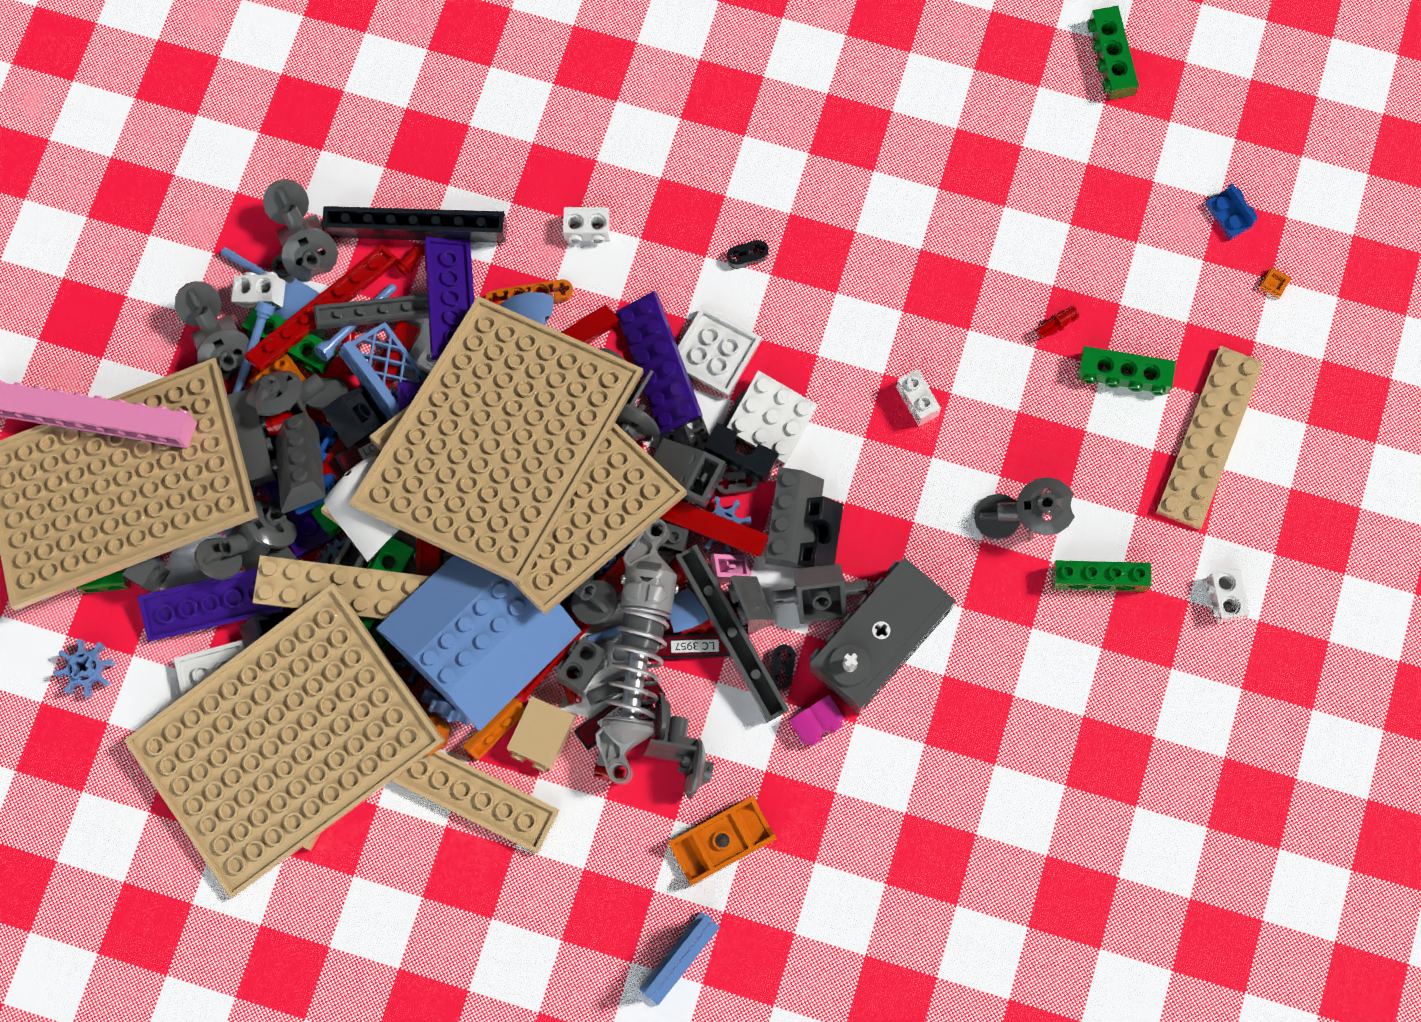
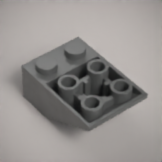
M665 438L662 439L653 456V459L687 490V495L683 499L705 510L726 470V461L705 451Z
M731 576L730 585H727L729 589L728 598L732 607L737 608L738 619L743 628L747 630L748 635L774 625V616L757 576Z

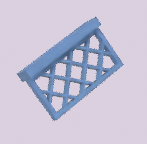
M386 322L357 339L344 343L338 353L361 385L369 392L388 421L399 413L398 386L397 391L388 389L385 385V380L424 382L427 378ZM384 331L389 338L388 344L375 341L376 334ZM360 343L371 345L370 354L361 353L357 345ZM374 346L387 349L386 358L374 356ZM390 350L400 352L402 361L389 359ZM372 361L385 363L383 373L374 371L371 367ZM388 364L400 367L399 376L387 374ZM404 368L414 371L416 374L415 380L403 377Z
M700 912L639 990L657 1005H660L716 934L720 926L713 922V919L708 914L705 915Z

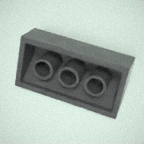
M305 411L285 419L274 441L280 506L283 514L326 497L319 430Z
M778 467L765 564L802 568L797 566L800 544L814 542L815 540L813 525L804 521L807 499L822 497L824 479L803 470Z

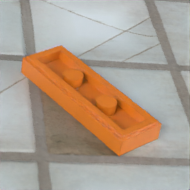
M515 696L480 732L477 731L463 747L478 761L522 717L526 707Z

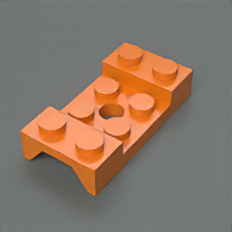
M751 796L669 841L668 844L689 884L693 887L727 866L773 843L777 838L762 814L754 796ZM720 834L727 835L730 840L729 844L724 848L718 847L715 843L716 837Z

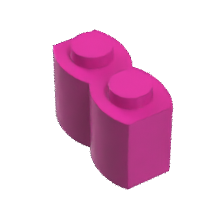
M828 695L790 719L789 723L804 746L809 744L813 747L823 740L821 737L828 731L833 734L843 728L841 723L845 721V718L831 696Z

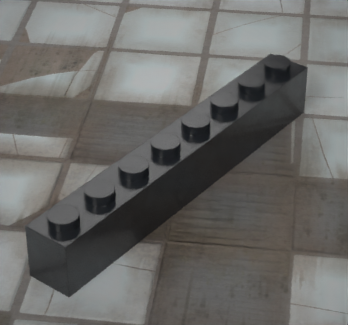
M324 206L322 229L330 234L332 238L425 240V237L470 240V242L506 243L507 219L504 211Z

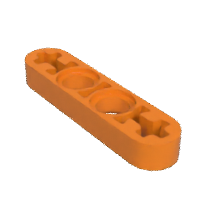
M560 279L492 290L487 293L485 299L492 302L494 297H498V300H502L498 302V305L506 300L504 295H508L507 298H510L515 293L536 292L539 289H543L547 294L551 295L549 288H553V304L569 301L573 297L574 291L572 284L568 280ZM565 286V289L567 290L565 292V295H561V293L558 292L561 290L560 287Z

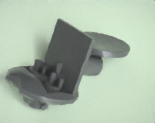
M289 179L276 180L270 184L264 192L262 202L264 210L271 220L287 226L276 231L282 246L281 258L285 269L290 275L309 281L319 273L330 272L337 262L338 250L336 242L330 234L323 231L317 214L303 219L309 206V199L305 189L301 184Z
M202 281L186 283L178 290L174 306L177 315L184 323L201 328L191 333L198 351V364L216 358L219 362L218 365L221 369L223 381H229L234 375L239 373L250 339L244 333L238 331L231 313L217 320L221 312L222 302L219 293L212 285Z
M600 348L604 352L625 360L618 353L610 349ZM652 370L637 383L615 421L633 440L651 442L653 436L660 434L658 425L643 411L646 406L638 404L636 407L637 403H635L654 371Z
M280 370L270 372L252 384L247 393L246 402L257 409L258 415H276L286 410L289 411L291 408L294 412L298 411L300 414L305 412L307 407L322 411L323 408L339 396L348 393L349 389L345 381L339 378H320L314 373L304 381H301L297 374L291 371Z
M1043 477L1034 479L1025 485L1018 495L1017 502L1005 494L989 495L980 501L975 510L974 520L976 528L982 535L994 540L1005 539L1014 534L1020 526V522L1028 529L1029 541L1033 540L1034 533L1046 536L1058 534L1068 528L1075 518L1071 508L1074 493L1068 485L1060 480ZM1049 515L1051 517V520L1046 521L1043 519V517Z
M264 500L254 501L258 518L234 526L226 538H210L201 542L194 552V561L205 575L219 580L230 579L239 572L242 565L246 571L256 569L259 564L260 555L266 556L271 548L281 549L293 544L297 536V527L288 520L285 513L281 512V507Z
M595 574L590 576L559 603L564 609L571 602L572 611L578 620L585 624L593 625L603 623L611 618L617 610L619 603L618 593L613 586L605 581L595 580L597 578Z
M658 693L657 697L659 699L655 702L654 713L656 716L654 719L656 740L650 739L643 752V756L682 762L679 763L678 772L685 773L684 791L687 799H691L701 786L710 782L714 763L706 761L702 739L687 737L689 720L680 716L671 717L669 702L665 699L664 693Z

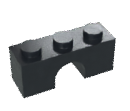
M717 422L704 445V451L726 461L727 467L737 473L742 471L748 474L747 477L750 480L766 484L779 461V453L758 443L753 453L741 455L734 449V445L738 440V432Z
M825 496L807 499L804 521L813 525L815 540L814 542L800 544L797 566L809 568L835 564L844 504Z

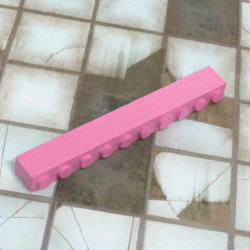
M0 380V417L183 448L189 447L197 422L190 416L191 414L183 409L173 411L163 406H156L155 408L140 402L130 404L121 399L112 401L97 395L87 397L79 392L69 394L60 389L51 391L40 386L32 388L26 387L21 383L14 382L13 384H8Z

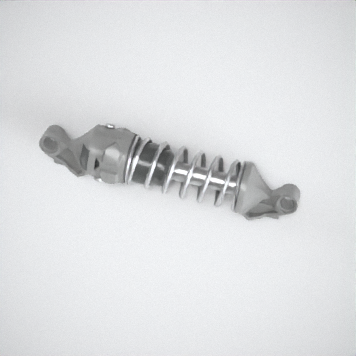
M660 519L655 521L632 541L631 546L623 557L626 571L620 580V583L623 584L619 609L623 613L622 626L617 627L621 631L622 642L621 644L614 645V647L629 653L628 663L613 662L611 664L613 667L627 670L625 681L610 680L608 682L612 686L624 688L623 698L605 700L607 704L620 706L621 711L620 717H603L601 728L595 734L599 748L597 765L605 766L609 778L620 785L628 784L633 778V770L626 758L627 753L654 733V725L650 721H653L656 716L651 711L641 708V705L655 703L659 698L654 693L643 689V687L657 685L661 682V679L646 669L657 668L664 664L662 658L655 654L659 649L667 645L663 640L664 631L670 626L666 620L671 618L674 594H677L679 586L676 585V573L658 554V548L670 536L667 525ZM663 527V533L660 536H652L654 528ZM648 657L659 661L658 663L647 664ZM645 675L656 679V681L644 682ZM642 694L648 695L654 699L642 700ZM639 713H644L650 717L639 718ZM619 767H625L626 775L622 779H617L615 776V772Z

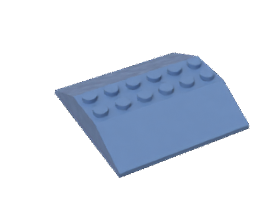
M453 555L376 628L479 732L581 632L560 604H557L546 615H543L510 580L456 555Z

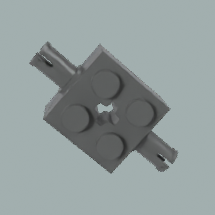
M841 564L793 569L795 581L793 589L773 590L772 598L774 606L795 603L800 624L844 619L847 616V596L868 594L867 579L845 582Z

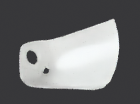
M376 456L365 458L352 467L336 483L324 499L328 511L367 562L399 530L351 507L349 503L377 459Z

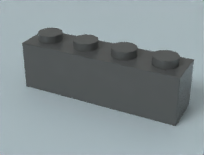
M247 389L229 394L227 398L250 486L253 488L277 481L278 477L276 473V458L273 459L271 453L274 450V445L271 437L267 438L266 417L258 415L257 409L247 404L246 399L249 391Z

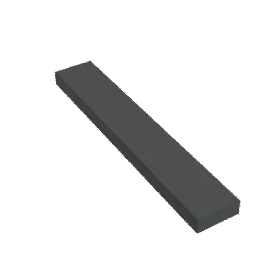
M427 294L313 305L316 329L428 318Z

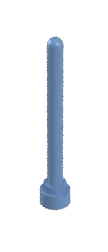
M389 284L374 299L389 298L396 291V286ZM359 325L345 326L329 341H321L314 347L317 356L323 361H328L334 355L335 347Z
M263 301L257 302L255 310H257L256 315L258 317L246 353L259 343L266 320L270 318V315L274 314L276 306ZM245 356L232 394L243 391L251 367V363L245 359Z

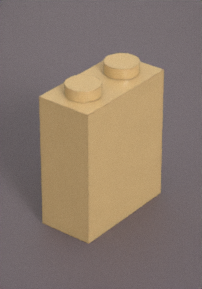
M531 696L507 746L508 751L511 752L510 757L520 762H524L527 759L533 762L532 767L543 772L546 769L553 771L576 722L575 715Z

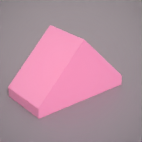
M711 555L713 575L719 584L730 583V577L733 575L751 576L747 556Z

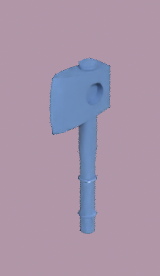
M226 247L221 250L222 256L251 273L263 275L264 272H267L258 267L257 264L251 263ZM297 279L291 284L286 282L283 308H275L274 313L288 320L316 298L319 293Z
M690 588L674 594L671 618H669L674 633L693 628L709 620L699 600ZM622 623L587 636V639L596 644L619 635L621 631L617 627L622 626Z

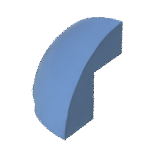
M528 292L512 296L502 302L500 306L546 326L549 317L552 316L554 299L549 294Z

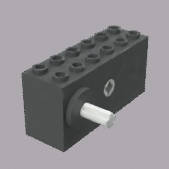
M905 557L901 562L896 560L890 566L885 580L881 577L874 584L871 595L869 597L865 595L858 602L856 612L854 614L849 613L842 620L840 630L838 632L834 630L826 638L825 647L822 650L816 649L809 658V672L858 715L863 712L952 611L956 602L954 598Z

